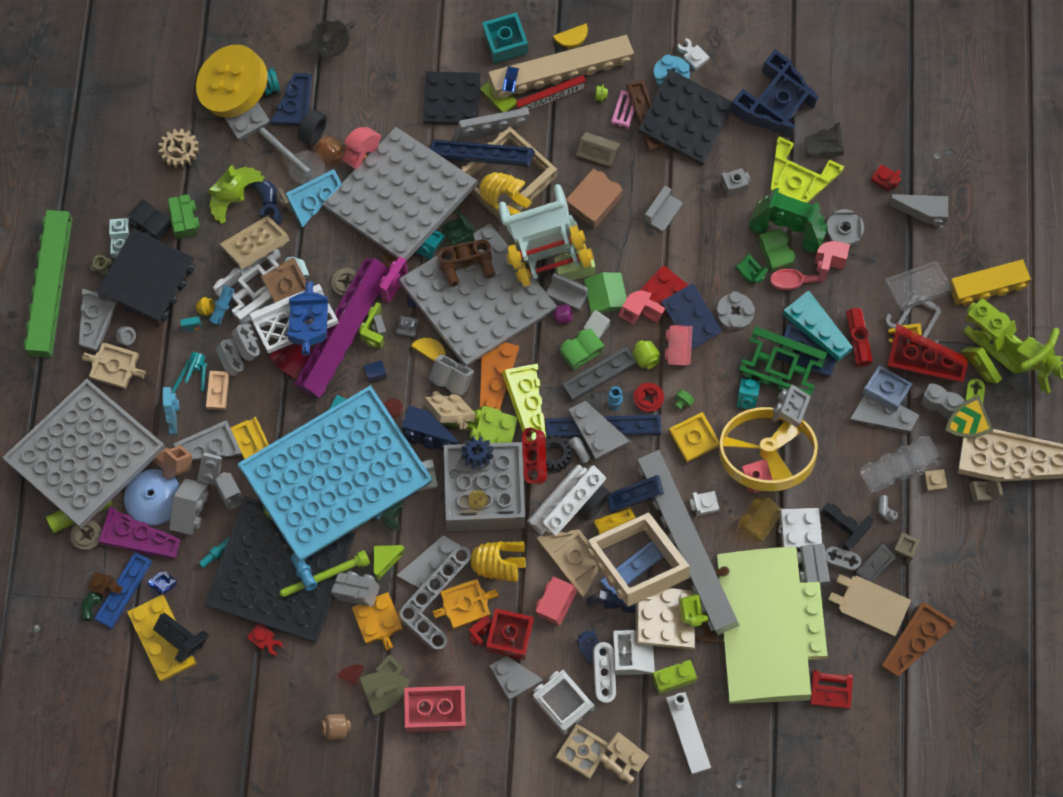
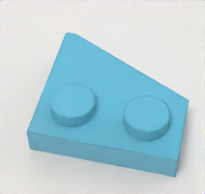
M164 387L163 407L166 421L169 423V435H177L176 411L180 410L179 400H177L176 393L172 392L171 387Z

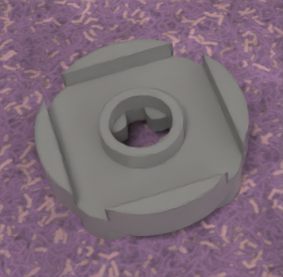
M838 210L827 221L828 229L826 233L830 241L847 243L852 246L857 244L863 235L864 222L852 210ZM843 224H846L850 230L845 232L840 228H842Z
M732 292L719 301L717 318L719 323L728 330H743L752 323L755 307L747 296L739 292ZM732 309H739L740 315H732Z

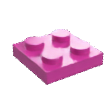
M402 257L392 262L387 276H383L379 282L382 301L387 304L390 303L401 286L399 279L408 274L406 259Z

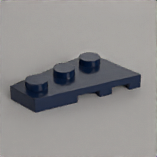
M601 589L587 598V606H593V604L598 603L603 604L605 609L611 610V608L617 609L621 607L623 612L636 614V603L627 607L624 601L619 599L617 594H613V591L609 589Z

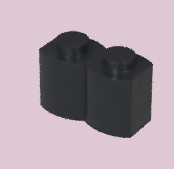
M143 199L128 214L129 223L137 230L140 228L144 231V234L160 240L172 226V222L167 216Z

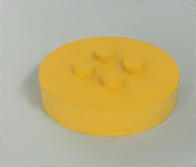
M229 45L214 52L199 71L196 81L198 99L216 116L232 118L249 111L264 93L267 84L266 65L254 51L246 46Z

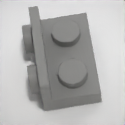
M790 385L786 390L783 389L778 396L780 400L772 411L774 413L772 420L776 422L781 417L793 426H799L811 396L794 385Z

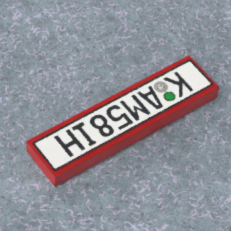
M579 76L516 101V110L528 108L531 111L586 89V80L584 76Z

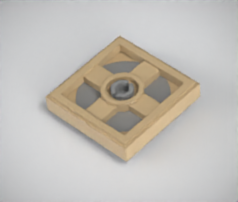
M576 724L555 759L590 780L601 763L598 760L599 756L602 753L606 754L608 751L605 749L608 743Z

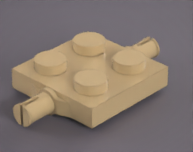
M102 342L100 350L95 356L84 353V356H82L83 361L92 363V369L89 374L90 379L125 390L133 375L144 379L146 371L136 368L139 358L137 352Z
M433 391L432 397H425L424 405L440 423H455L460 429H466L467 423L465 421H474L476 414L459 395L442 396L439 391Z

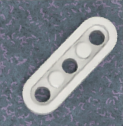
M599 642L593 648L595 695L598 700L607 703L611 702L616 696L614 650L609 643ZM602 648L606 650V653L603 656H601L599 653L600 649ZM603 668L607 670V674L604 676L601 675ZM604 688H607L608 694L606 696L602 695V690Z

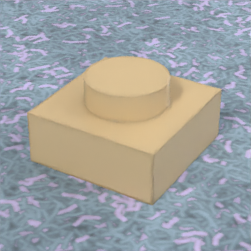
M944 469L924 472L927 492L947 489Z

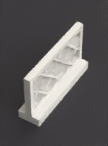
M320 284L313 286V292L324 295ZM305 290L250 313L252 324L268 354L292 344L288 337L285 336L289 330V320L287 324L279 323V320L289 318V298L303 293ZM328 303V316H331L332 319L327 321V328L339 324ZM311 319L306 320V321L304 322V324H305L306 322H307V323H312L313 320H311ZM267 325H271L269 332L260 329ZM276 327L284 329L281 335L273 333ZM271 337L279 339L276 344L269 346L268 342Z

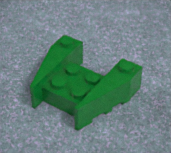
M775 188L769 196L766 195L762 201L759 200L757 202L748 229L755 234L767 233L770 222L779 227L791 228L796 233H805L801 248H804L809 253H817L828 229L827 224L824 223V216L820 215L821 208L818 202L815 201L814 205L791 198L778 193L779 188Z

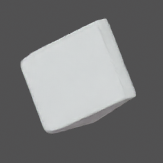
M595 310L584 326V329H592L596 336L600 338L610 326V320Z

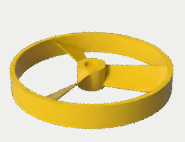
M772 407L754 408L736 415L726 424L720 438L719 455L726 472L740 484L760 491H781L800 484L813 471L817 457L818 446L816 436L812 428L803 419L801 424L795 427L780 417L778 420L784 421L771 438H764L760 442V446L727 437L741 423L758 418H773L774 413L772 411L774 408ZM803 432L811 442L814 455L808 466L793 476L777 453V449ZM723 446L760 449L759 454L763 459L767 460L772 480L756 479L737 470L727 459Z

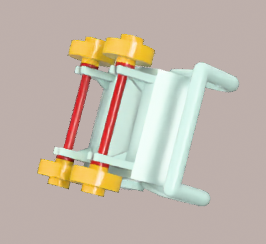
M559 184L554 186L556 202L511 216L505 202H500L498 205L501 222L503 225H506L515 244L508 246L507 260L509 265L512 264L515 270L518 269V271H515L518 282H522L524 288L532 285L530 278H538L537 273L574 262L575 266H578L582 262L585 269L592 267L591 260L594 259L591 248L587 249L586 244H583L586 241L583 230L579 231L576 221L572 215H569L566 198ZM564 252H569L572 255V258L535 268L536 262Z

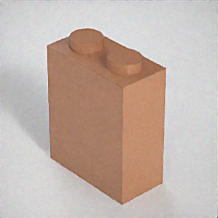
M593 168L566 199L568 210L595 229L622 198L623 190L617 182L610 181L603 172H598Z

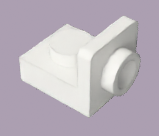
M715 491L698 495L697 492L692 493V499H689L691 510H695L696 516L719 511Z

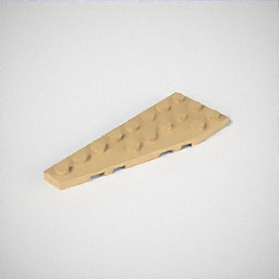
M996 429L978 437H963L958 473L995 482L1063 478V444Z

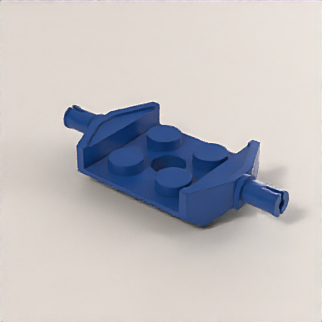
M312 281L305 283V292L289 298L290 314L287 337L293 344L302 345L301 354L306 356V353L307 356L310 355V346L312 344L322 343L327 338L328 299L327 296L313 292L314 283ZM306 320H313L311 324H304Z

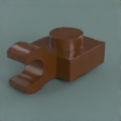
M95 572L87 590L102 596H107L109 591L120 595L123 587L113 582V577Z

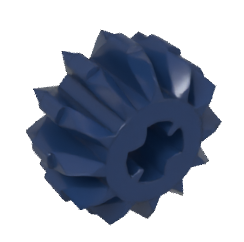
M473 436L472 442L466 440V446L461 447L463 452L461 459L465 460V465L468 466L472 463L473 470L476 468V465H479V468L482 470L483 463L489 466V459L494 458V454H492L494 448L489 446L490 441L486 440L483 442L482 436L479 437V440H476ZM477 450H479V451L481 452V453H478V455H474V453H476Z

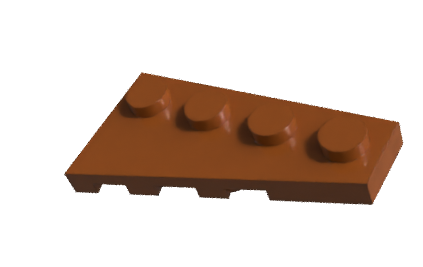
M922 602L881 668L897 678L900 677L950 631L957 622L927 603Z

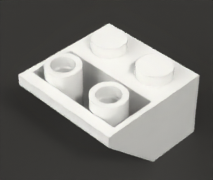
M635 630L613 631L615 675H640L655 672L653 646L636 644Z

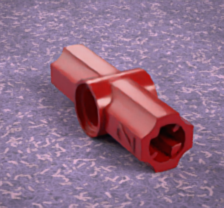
M851 308L845 312L850 334L849 342L852 345L856 366L863 367L873 363L868 340L869 332L865 326L862 309ZM855 335H861L863 339L858 340L855 338Z

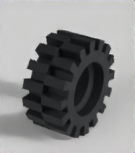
M550 435V438L545 437L546 453L550 448H558L562 453L558 460H550L546 455L547 472L548 470H551V473H554L555 470L561 472L562 468L566 469L567 465L570 464L572 452L569 442L566 443L565 438L560 439L558 435L557 438H554V435Z

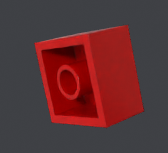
M495 608L486 644V652L525 660L534 625V617Z

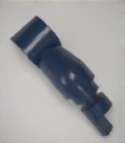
M264 179L262 182L248 184L258 191V195L261 196L263 207L259 213L260 217L263 219L269 213H275L272 219L277 225H280L283 217L276 206L277 189L275 185L269 180L266 181Z

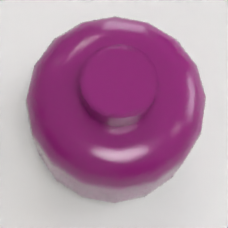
M560 305L555 308L553 318L557 320L558 324L572 322L573 313L570 305Z

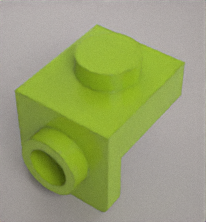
M694 594L678 599L682 622L688 623L690 626L702 625L703 621L708 620V616L702 615L700 595Z

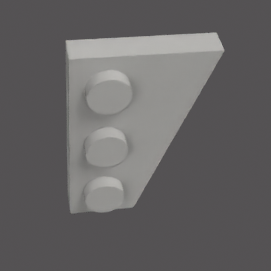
M82 288L83 300L81 304L82 316L79 345L82 348L98 352L118 303L109 298L102 300L98 298V293Z
M442 536L396 575L397 578L419 589L456 548L460 547V544ZM449 566L443 567V573L446 572ZM435 580L430 581V588L435 590L438 582Z

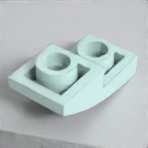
M128 218L110 219L109 235L111 238L110 254L112 258L117 257L130 234Z

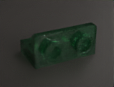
M459 209L455 211L458 219L449 221L441 226L444 235L452 246L475 241L473 235L476 233L472 223H469L466 214H462Z

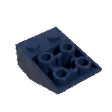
M409 405L402 424L403 435L409 443H420L431 450H435V448L440 449L443 453L444 445H458V440L427 410Z

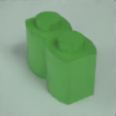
M780 228L759 235V244L771 273L793 265L795 254L787 245L789 239L786 232L783 233Z
M592 329L580 331L576 335L577 338L566 340L561 345L560 355L573 371L604 351L603 343Z

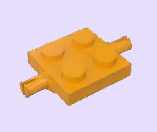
M478 579L440 592L443 599V608L434 610L433 615L435 619L446 615L450 619L453 629L477 622L486 615L491 617L488 609V600L499 597L497 590L494 589L485 593L480 587Z
M387 592L380 596H375L376 599L372 607L360 604L352 607L365 643L370 644L374 641H382L386 651L394 648L389 637L403 630L390 594Z

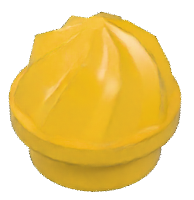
M203 297L196 303V310L200 315L209 316L213 313L215 304L212 298Z

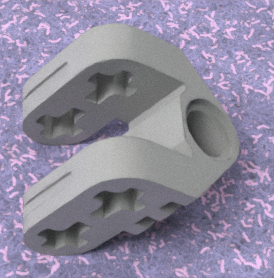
M250 324L238 325L232 331L233 339L223 340L216 347V352L226 372L231 376H237L244 369L242 357L252 361L260 353L258 339Z

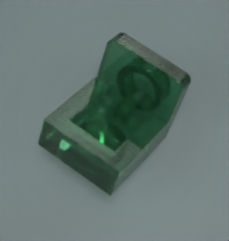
M403 501L390 507L383 514L384 524L390 530L395 529L399 532L401 529L400 524L395 519L405 508Z

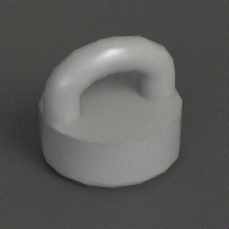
M128 326L119 328L116 334L117 342L122 345H131L135 341L136 332L132 327Z

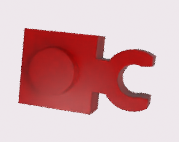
M259 624L247 637L249 641L262 651L268 647L270 654L275 657L277 653L273 651V647L279 646L282 649L284 647L280 641L273 640L275 634Z

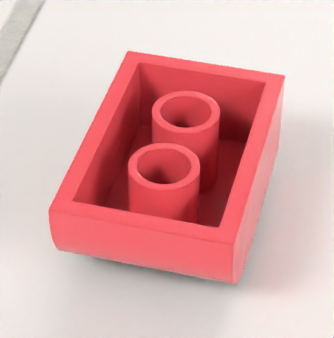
M465 686L404 688L406 732L455 731L466 727Z

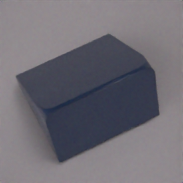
M382 360L364 365L369 383L387 378Z

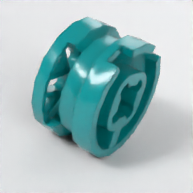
M274 67L267 70V83L270 90H268L266 85V96L271 95V92H281Z

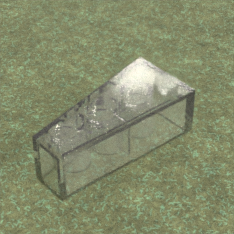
M929 435L917 438L915 443L909 446L906 444L899 447L897 452L891 455L887 453L881 456L880 460L875 463L869 462L863 465L859 471L872 495L896 484L895 480L897 479L899 481L907 480L915 471L923 473L932 464L935 463L937 467L943 463Z

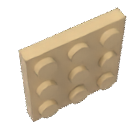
M266 216L220 243L226 254L243 269L250 267L258 259L268 256L273 250L283 247L290 239L269 216Z
M667 588L637 602L636 644L693 650L695 648V626L682 622L678 599L694 595V592L691 590Z

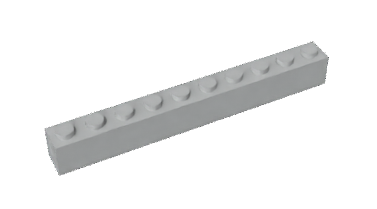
M660 450L639 458L640 466L637 468L642 477L646 476L648 479L655 475L660 476L664 495L656 497L652 501L657 511L661 509L663 516L660 519L664 527H669L671 533L668 534L670 541L673 544L676 543L678 551L690 566L689 578H692L694 582L691 587L694 594L700 595L702 600L701 609L703 614L708 613L710 619L707 620L711 631L715 630L717 635H720L740 626Z

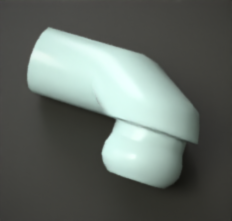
M287 257L285 259L286 262L289 259L294 258L304 278L306 279L309 277L308 270L303 260L295 257Z

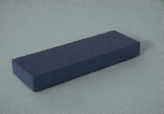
M655 475L611 492L607 500L610 513L614 514L664 495L660 476Z

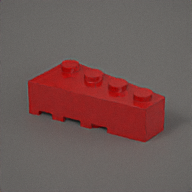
M896 323L887 366L960 382L964 381L968 366L967 357Z

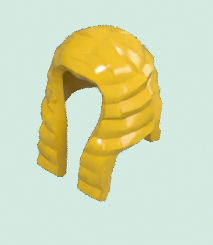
M494 172L485 176L480 183L479 193L482 200L497 211H499L498 197L503 193H506L516 204L525 209L532 203L530 199L519 193V190L525 185V181L518 178L515 179L512 175ZM507 206L510 216L520 213V211Z
M487 542L474 548L470 560L471 567L478 576L489 577L496 581L506 579L507 581L517 582L518 568L526 567L525 557H510L502 560L499 550L524 552V542Z

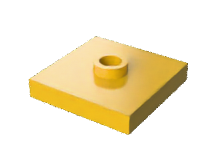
M703 412L668 430L686 463L720 447V441Z

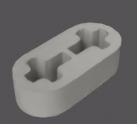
M829 547L825 551L827 564L832 567L855 572L861 565V558L856 553L838 547ZM832 552L836 553L835 556L838 557L834 561L830 560L831 557L829 556ZM851 558L855 559L854 562L857 563L853 567L849 566L848 562Z

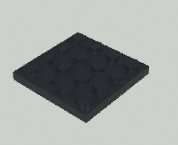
M669 69L637 132L703 166L731 111L732 101Z

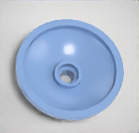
M151 469L143 471L133 478L125 489V508L132 519L139 522H144L149 526L164 524L171 520L173 496L180 485L175 477L172 479L163 477V470ZM154 491L152 496H148V493Z

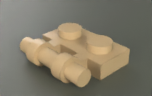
M616 732L605 747L610 752V755L607 757L602 753L598 760L603 763L606 769H611L615 772L620 780H625L631 784L634 777L629 774V771L632 769L638 773L649 758V755L621 733ZM617 758L624 763L622 768L615 763Z

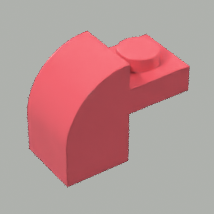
M360 127L353 130L344 142L347 145V149L342 161L358 169L362 164L365 153L374 152L377 149L381 135L369 127Z
M829 241L819 247L814 262L818 264L817 272H820L818 280L826 281L829 267L844 270L850 244Z
M636 291L628 296L618 316L634 325L640 315L658 323L665 308L659 303L649 300L651 293Z

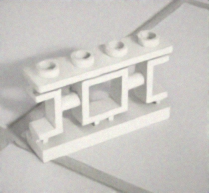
M278 249L270 252L268 256L253 262L250 267L243 269L240 267L234 268L230 275L215 283L213 289L217 296H220L223 285L231 287L238 282L243 288L236 294L233 292L231 297L238 305L232 309V313L240 324H247L251 321L250 313L274 303L265 285L254 293L246 282L258 273L263 276L279 266L275 261L281 257ZM268 259L272 267L265 272L260 265ZM249 295L253 302L245 307L241 299Z
M576 465L527 522L540 535H543L546 530L553 535H557L601 486L606 477L595 466H591L587 470L585 467L582 468L580 465Z

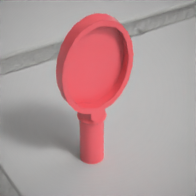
M795 269L777 270L771 275L770 279L772 286L780 290H793L800 287L803 283L824 281L818 280L819 275H802L801 272Z

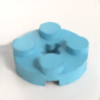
M665 55L655 64L653 76L657 86L660 88L669 69L689 79L690 67L688 63L677 56Z

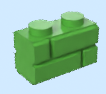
M188 194L168 198L167 201L175 238L182 239L196 236L198 234L197 228H200L198 217H194V211H197L195 200L191 201Z

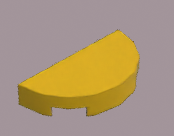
M587 23L554 35V41L558 45L568 47L569 49L582 45L588 34Z
M422 338L416 340L411 345V348L433 362L440 355L445 356L443 345L432 338Z

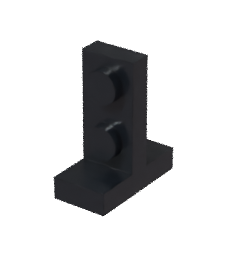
M827 503L823 507L821 514L850 536L842 549L851 551L873 525L874 519L868 515L861 525L858 526L852 517H846L842 514L838 506Z
M165 612L160 614L152 629L179 650L175 659L180 663L202 650L209 636L204 630L197 635L192 634Z

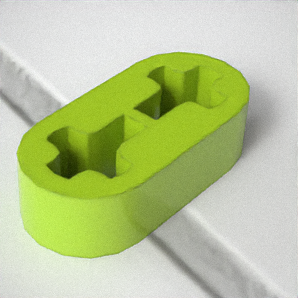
M972 379L968 383L965 401L979 395L983 404L985 385L981 380ZM974 385H977L978 388L976 395H974V388H971Z

